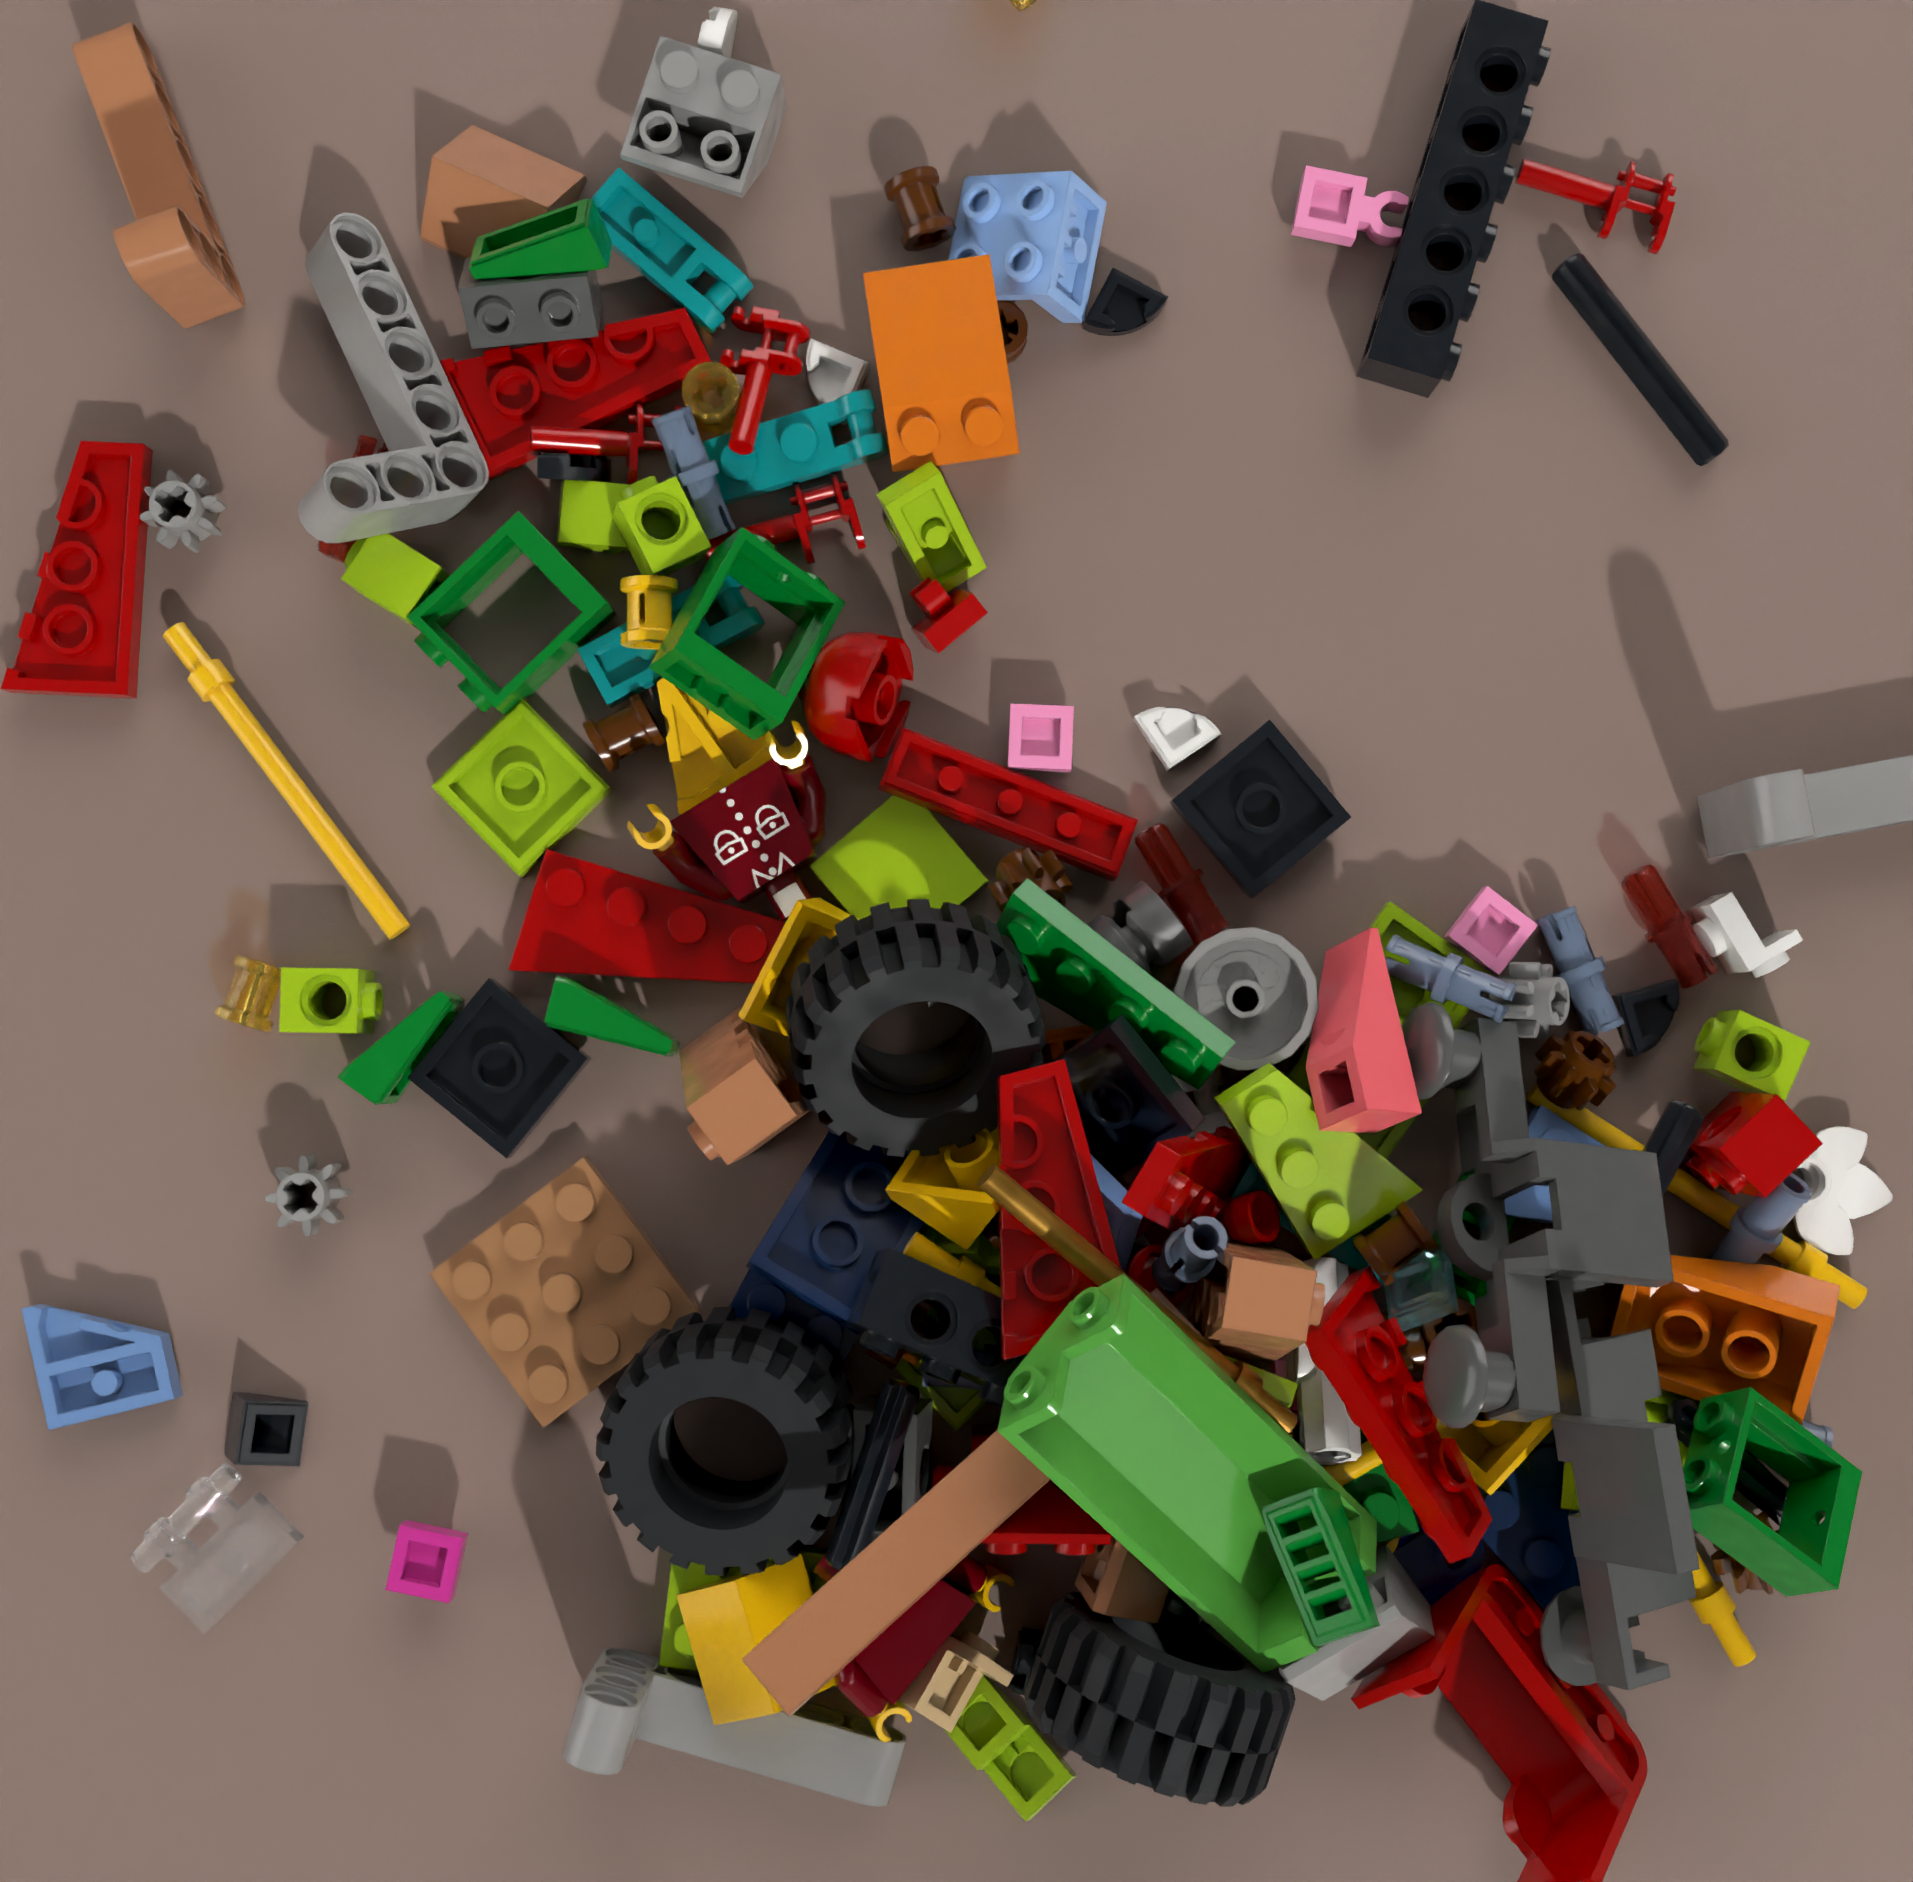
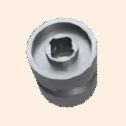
M1142 880L1113 903L1114 915L1111 918L1098 915L1087 924L1150 975L1151 965L1155 963L1167 966L1193 944L1191 937L1174 913L1155 891Z

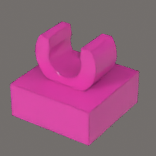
M409 1520L402 1522L399 1525L385 1590L450 1603L456 1594L469 1533Z

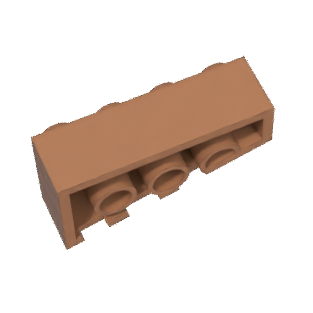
M741 1006L679 1050L686 1109L695 1120L687 1126V1130L697 1146L710 1161L721 1156L727 1166L755 1152L811 1111L803 1101L798 1085L754 1024L743 1021L738 1016L742 1009Z
M1202 1236L1200 1248L1207 1242L1206 1237ZM1228 1238L1227 1247L1218 1254L1219 1256L1216 1258L1215 1265L1210 1273L1199 1281L1194 1282L1188 1321L1206 1341L1223 1355L1263 1369L1305 1343L1309 1324L1319 1325L1324 1308L1325 1286L1322 1283H1316L1317 1270L1277 1246L1265 1244L1247 1245L1237 1243L1234 1239Z

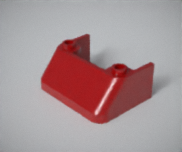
M1492 1564L1471 1573L1430 1605L1435 1636L1365 1676L1351 1700L1358 1709H1362L1400 1693L1410 1698H1420L1432 1693L1438 1686L1512 1784L1504 1799L1502 1822L1509 1839L1516 1844L1527 1859L1517 1882H1602L1647 1777L1648 1766L1644 1749L1636 1734L1596 1682L1587 1686H1573L1559 1679L1545 1663L1539 1644L1540 1623L1543 1612L1509 1569L1499 1564Z

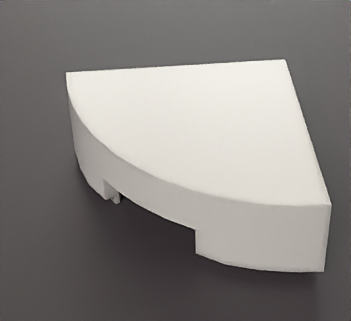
M715 6L710 9L709 20L706 19L701 25L697 43L698 48L731 58L738 22L737 11Z
M810 339L806 354L807 376L812 394L819 405L825 404L845 394L861 390L869 371V362Z
M1155 707L1145 710L1133 718V721L1167 771L1222 734L1205 716L1181 708Z

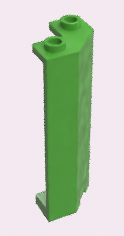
M1125 1274L1099 1287H1089L1079 1293L1074 1300L1069 1302L1008 1378L1004 1389V1401L998 1432L1262 1673L1318 1652V1646H1314L1270 1541L1261 1512L1262 1507L1311 1488L1321 1487L1339 1491L1365 1578L1376 1574L1377 1520ZM1314 1516L1297 1522L1300 1532L1318 1526ZM1325 1543L1306 1549L1309 1560L1329 1553ZM1336 1570L1314 1578L1317 1589L1341 1581Z

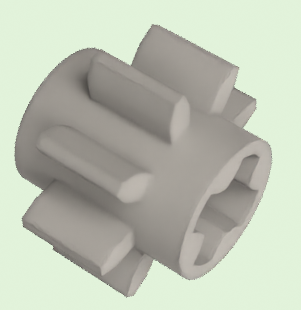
M168 470L166 482L159 484L156 488L145 487L144 491L150 496L149 511L142 513L140 519L151 527H161L157 533L156 541L165 547L173 548L179 538H181V541L187 548L198 553L201 547L200 541L208 538L211 534L222 536L223 532L216 526L218 520L217 513L225 510L227 505L217 496H206L210 490L211 483L200 474L194 475L187 485L180 475L173 470ZM182 505L191 508L186 518L176 515Z
M1510 962V976L1496 977L1508 983L1517 984L1512 1001L1505 1000L1491 993L1489 994V999L1509 1007L1502 1021L1517 1023L1519 1038L1548 1039L1550 1037L1549 1025H1562L1568 1016L1570 1007L1569 988L1562 977H1552L1553 966L1551 964Z
M314 1154L300 1156L298 1173L287 1166L276 1168L274 1173L282 1182L279 1184L277 1192L265 1196V1201L277 1203L282 1213L277 1226L281 1228L289 1226L296 1221H302V1231L305 1236L318 1234L320 1229L319 1217L332 1224L342 1222L345 1218L337 1207L341 1198L353 1194V1189L341 1187L336 1177L342 1165L333 1163L325 1166L323 1169H317V1160ZM314 1183L317 1188L313 1192L312 1198L317 1205L305 1207L302 1201L306 1198L307 1193L301 1185Z

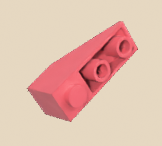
M1371 927L1325 952L1318 992L1319 1008L1312 1027L1306 1062V1072L1319 1131L1376 1133L1422 1113L1378 928Z

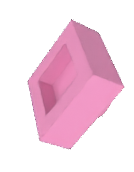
M1010 704L1007 768L1020 771L1070 773L1072 770L1074 706Z
M1485 886L1475 895L1444 935V938L1491 974L1498 976L1533 933L1538 924L1489 886Z

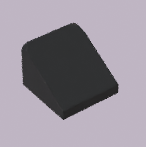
M234 1392L225 1443V1456L234 1465L300 1466L309 1402L299 1399Z

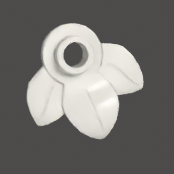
M1835 1126L1821 1130L1816 1134L1823 1144L1797 1167L1802 1171L1804 1182L1810 1188V1195L1812 1196L1794 1215L1793 1222L1799 1237L1820 1251L1834 1255H1850L1853 1251L1854 1238L1849 1219H1856L1881 1209L1893 1200V1195L1877 1174L1859 1163L1867 1145V1133L1850 1127Z

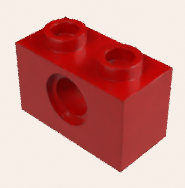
M1731 1092L1703 1118V1123L1686 1153L1690 1159L1685 1165L1696 1179L1712 1191L1719 1188L1733 1195L1741 1193L1766 1198L1823 1143L1777 1094Z

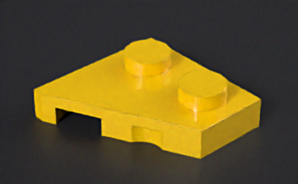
M663 677L657 681L661 711L664 714L667 732L666 741L670 763L672 762L678 798V813L680 815L773 758L766 742V734L753 740ZM770 730L775 744L784 747L774 732Z

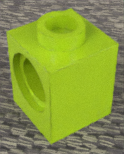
M649 476L631 484L620 492L624 500L617 503L612 518L641 575L667 576L705 557L711 545L676 476L662 483H658L655 476ZM649 512L665 514L674 525V536L663 540L651 537L643 528L642 516Z
M388 533L358 539L352 545L345 558L344 567L347 570L341 577V580L363 596L419 630L407 616L450 575L441 566Z
M281 967L279 1032L373 1034L374 1021L381 1019L384 1005L383 988L381 983H375V971L353 968ZM338 984L346 994V1006L338 1017L332 1019L323 1009L322 998L325 991L331 985Z
M1742 1010L1718 1011L1716 1017H1710L1706 1020L1698 1033L1695 1051L1699 1052V1056L1693 1068L1744 1092L1777 1094L1783 1101H1786L1811 1042ZM1743 1036L1748 1037L1752 1041L1756 1052L1752 1065L1747 1069L1742 1068L1735 1057L1736 1045Z

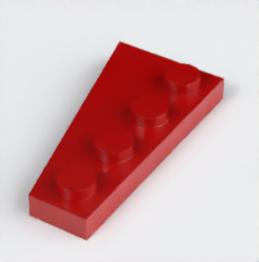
M685 308L607 324L604 330L599 331L598 337L549 341L516 349L504 346L483 351L484 356L456 362L453 358L439 360L485 458L489 470V480L505 474L537 458V456H541V452H530L531 426L597 429L634 411L636 404H642L643 407L715 372L713 363Z
M80 441L56 515V519L60 524L51 552H44L37 574L42 580L31 613L25 612L17 637L22 639L13 669L7 667L0 689L10 693L137 698L148 524L140 519V515L145 511H149L150 496L147 495L144 489L146 486L150 487L153 454V450L145 444Z
M546 849L508 970L754 984L786 922Z
M1065 1059L997 1077L999 1168L1121 1269ZM999 1204L1002 1359L1006 1360L1029 1353L1070 1301L1074 1300L1083 1290L1099 1286Z
M1226 1126L1217 1127L1213 1135L1204 1130L1197 1132L1193 1139L1184 1135L1159 1141L1123 1198L1122 1203L1144 1217L1174 1232L1179 1228H1185L1188 1224L1190 1225L1191 1221L1199 1216L1213 1217L1221 1223L1225 1210L1229 1207V1203L1223 1199L1249 1155L1234 1130Z
M1369 1265L1349 1274L1324 1306L1319 1325H1309L1305 1345L1309 1350L1313 1363L1324 1372L1345 1404L1352 1422L1361 1428L1382 1460L1388 1477L1399 1486L1418 1515L1425 1533L1435 1541L1447 1561L1453 1563L1472 1556L1493 1518L1455 1439L1451 1437L1442 1439L1436 1428L1437 1418L1428 1406L1423 1380L1414 1382L1398 1347L1407 1343L1396 1317L1384 1320L1371 1291L1381 1286L1372 1267Z

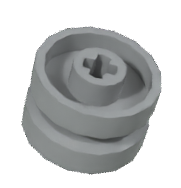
M1256 927L1226 929L1202 941L1181 965L1172 991L1236 1042L1219 1064L1234 1070L1259 1069L1267 1063L1274 1065L1292 1056L1310 1035L1319 1008L1316 977L1304 954L1283 936ZM1240 987H1245L1247 991L1254 990L1257 995V1004L1252 1005L1253 1010L1249 1012H1242L1233 1004V994Z

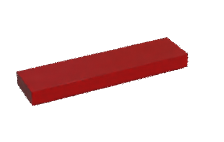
M903 726L878 787L881 791L1030 848L1036 852L1044 854L1051 849L1060 861L1110 881H1114L1119 875L1138 819Z

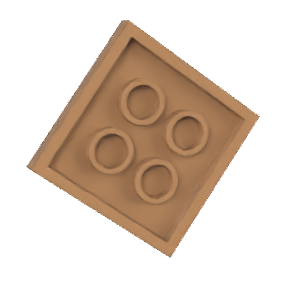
M588 1156L581 1158L429 1273L543 1428L629 1364L635 1354L640 1353L647 1340L661 1328L671 1330L678 1318L697 1312L700 1309L699 1305Z

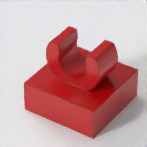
M929 577L925 578L908 592L917 606L926 615L911 630L925 648L938 654L988 613L972 592L958 589L949 596L936 579L931 580Z

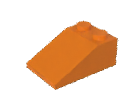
M990 254L863 273L892 472L918 469L929 461L935 466L1020 454L1011 383Z
M1670 1255L1673 1282L1658 1288L1624 1284L1610 1337L1642 1329H1651L1662 1389L1701 1401L1702 1398L1752 1387L1802 1425L1834 1322L1840 1290L1839 1285L1772 1265Z

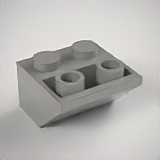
M660 35L620 152L621 159L743 198L768 164L787 107L782 75Z
M1386 1543L1376 1549V1574L1366 1577L1380 1626L1320 1647L1318 1646V1652L1280 1666L1279 1673L1286 1683L1324 1701L1435 1636L1429 1603ZM1348 1597L1323 1605L1326 1618L1352 1609Z

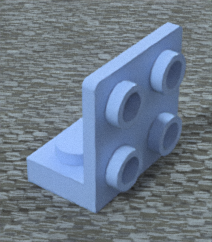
M1072 171L968 176L963 181L955 222L956 230L952 238L948 260L990 254L997 300H1033L1062 323H1084L1107 202Z

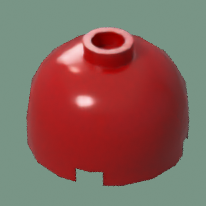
M849 632L833 638L821 648L798 692V697L802 701V708L809 730L828 750L845 757L866 762H874L872 756L885 758L890 754L896 744L902 726L904 727L911 703V701L907 700L898 702L902 689V679L913 681L914 673L911 652L905 641L901 638L871 632Z

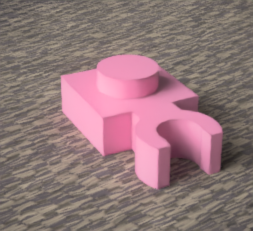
M1306 165L1302 174L1290 235L1352 247L1358 230L1366 232L1369 239L1380 246H1395L1401 238L1403 229L1387 226L1381 220L1380 214L1385 211L1403 214L1408 205L1409 197L1398 191H1385L1376 197L1365 196L1367 177Z

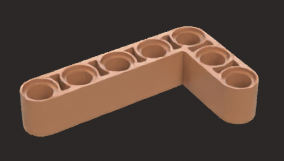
M132 21L73 43L72 48L76 62L136 221L113 230L116 246L133 280L185 329L245 307V298L157 65L141 31Z

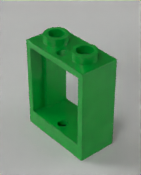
M518 510L412 611L407 618L421 631L413 641L437 666L442 668L450 661L465 676V679L457 686L483 713L494 706L505 715L522 698L525 701L529 699L578 652V648L584 646L616 615V612ZM524 554L581 614L501 689L444 629L510 565Z
M741 527L713 551L649 668L748 737L756 740L769 730L783 723L845 601L831 592L821 578L812 573L802 571L780 555L775 546L766 538L752 534ZM728 575L798 624L767 684L695 634Z
M1752 1387L1702 1398L1694 1417V1428L1683 1466L1693 1529L1785 1597L1839 1589L1862 1471ZM1744 1448L1789 1481L1778 1534L1732 1500Z

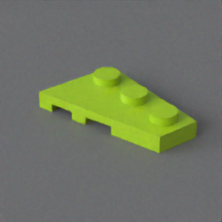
M1267 1063L1214 1097L1303 1247L1314 1260L1395 1209L1402 1201L1406 1202L1423 1191L1419 1185L1354 1132L1319 1131L1312 1097L1271 1063Z

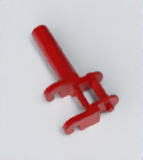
M1526 158L1522 160L1515 180L1516 184L1604 210L1601 218L1603 225L1600 226L1597 237L1602 239L1608 237L1616 214L1623 207L1651 215L1649 223L1654 226L1651 237H1654V239L1651 241L1647 252L1655 255L1663 244L1676 203L1667 200L1668 196H1674L1677 187L1672 186L1674 174L1667 173L1663 180L1635 173L1636 162L1632 161L1628 164L1625 171L1619 170L1616 180H1620L1621 184L1615 187L1606 182ZM1631 186L1657 194L1654 206L1629 199Z
M736 306L733 308L731 321L735 327L743 331L763 334L761 347H756L754 351L743 349L739 361L733 359L734 352L729 349L722 351L720 364L725 370L734 374L745 375L728 446L737 454L748 455L754 449L771 373L785 376H795L801 373L803 363L796 356L798 345L809 341L811 333L809 328L801 322L780 318V311L753 306L750 318L744 317L745 310L742 307ZM772 340L785 342L784 351L771 350Z
M636 404L634 415L628 414V424H634V432H629V434L625 431L531 426L530 452L626 457V467H628L626 483L631 485L637 482L638 455L643 450L664 451L661 441L644 440V427L655 428L651 419L663 414H646L642 404ZM675 406L674 410L680 409L681 406Z
M836 472L831 473L832 483L804 491H802L799 483L794 484L796 495L790 496L789 499L791 506L800 505V513L793 514V516L785 515L743 527L752 534L766 538L773 545L800 538L807 564L815 563L807 534L813 530L812 526L842 518L844 522H850L858 550L866 548L853 498L844 500L842 495L843 491L849 490L847 481L839 483ZM836 496L839 509L809 517L806 504ZM738 529L708 540L711 548L706 554L707 561L715 548Z

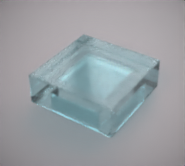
M1441 1247L1433 1253L1426 1251L1419 1254L1394 1273L1395 1281L1388 1286L1384 1284L1388 1319L1396 1317L1402 1332L1459 1311L1452 1261Z

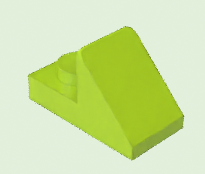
M931 461L876 494L887 515L885 524L921 582L927 577L931 580L936 579L944 590L949 592L987 568L941 472Z

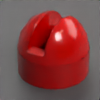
M1257 1190L1241 1194L1232 1199L1229 1207L1225 1210L1223 1224L1227 1234L1237 1243L1256 1245L1271 1242L1277 1237L1280 1229V1215L1273 1198L1267 1192Z

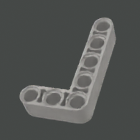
M345 212L336 215L307 254L305 267L389 452L339 460L330 464L300 500L298 514L301 524L314 538L325 543H343L450 521L456 518L488 483L489 470L485 458L381 234L369 220L358 214Z
M1913 755L1807 775L1803 774V769L1779 772L1743 780L1697 796L1696 799L1708 859L1913 822Z
M613 1647L602 1650L581 1686L562 1752V1758L575 1768L595 1774L612 1775L622 1770L635 1740L639 1739L859 1804L881 1807L889 1803L907 1738L901 1731L883 1723L892 1738L889 1742H883L878 1738L867 1718L809 1701L790 1717L782 1710L771 1715L714 1725L698 1671L659 1666L660 1658L633 1650Z

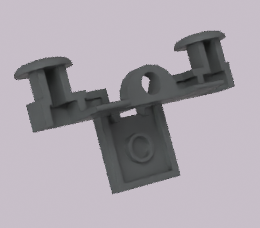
M1434 1002L1419 1005L1410 1012L1401 1025L1418 1098L1421 1100L1431 1098L1442 1087L1455 1089L1461 1170L1464 1176L1472 1175L1445 1192L1438 1205L1436 1227L1441 1245L1452 1263L1468 1276L1486 1281L1487 1295L1475 1299L1478 1335L1465 1324L1447 1326L1432 1340L1424 1360L1423 1387L1427 1403L1435 1417L1451 1428H1465L1475 1421L1479 1412H1487V1418L1490 1420L1531 1422L1560 1412L1545 1276L1654 1288L1674 1281L1657 1154L1582 1143L1529 1138L1517 1023L1506 1021L1498 1023L1493 1019L1478 1017L1463 1027L1455 1029L1452 1026L1450 1016L1443 1006ZM1534 1185H1549L1554 1229H1543L1509 1244L1504 1199ZM1464 1210L1470 1212L1479 1222L1481 1229L1479 1240L1471 1237L1465 1230L1462 1222Z
M1545 1276L1560 1412L1552 1414V1425L1558 1461L1572 1462L1580 1513L1568 1515V1521L1581 1586H1571L1559 1592L1547 1605L1540 1623L1539 1644L1545 1663L1559 1679L1573 1686H1587L1597 1682L1624 1690H1631L1671 1678L1667 1663L1646 1659L1645 1652L1632 1649L1629 1628L1640 1625L1638 1615L1696 1597L1692 1571L1700 1568L1675 1424L1648 1422L1644 1400L1662 1396L1651 1329H1642L1606 1338L1591 1337L1588 1317H1576L1573 1293L1584 1291L1583 1289L1604 1285V1282Z

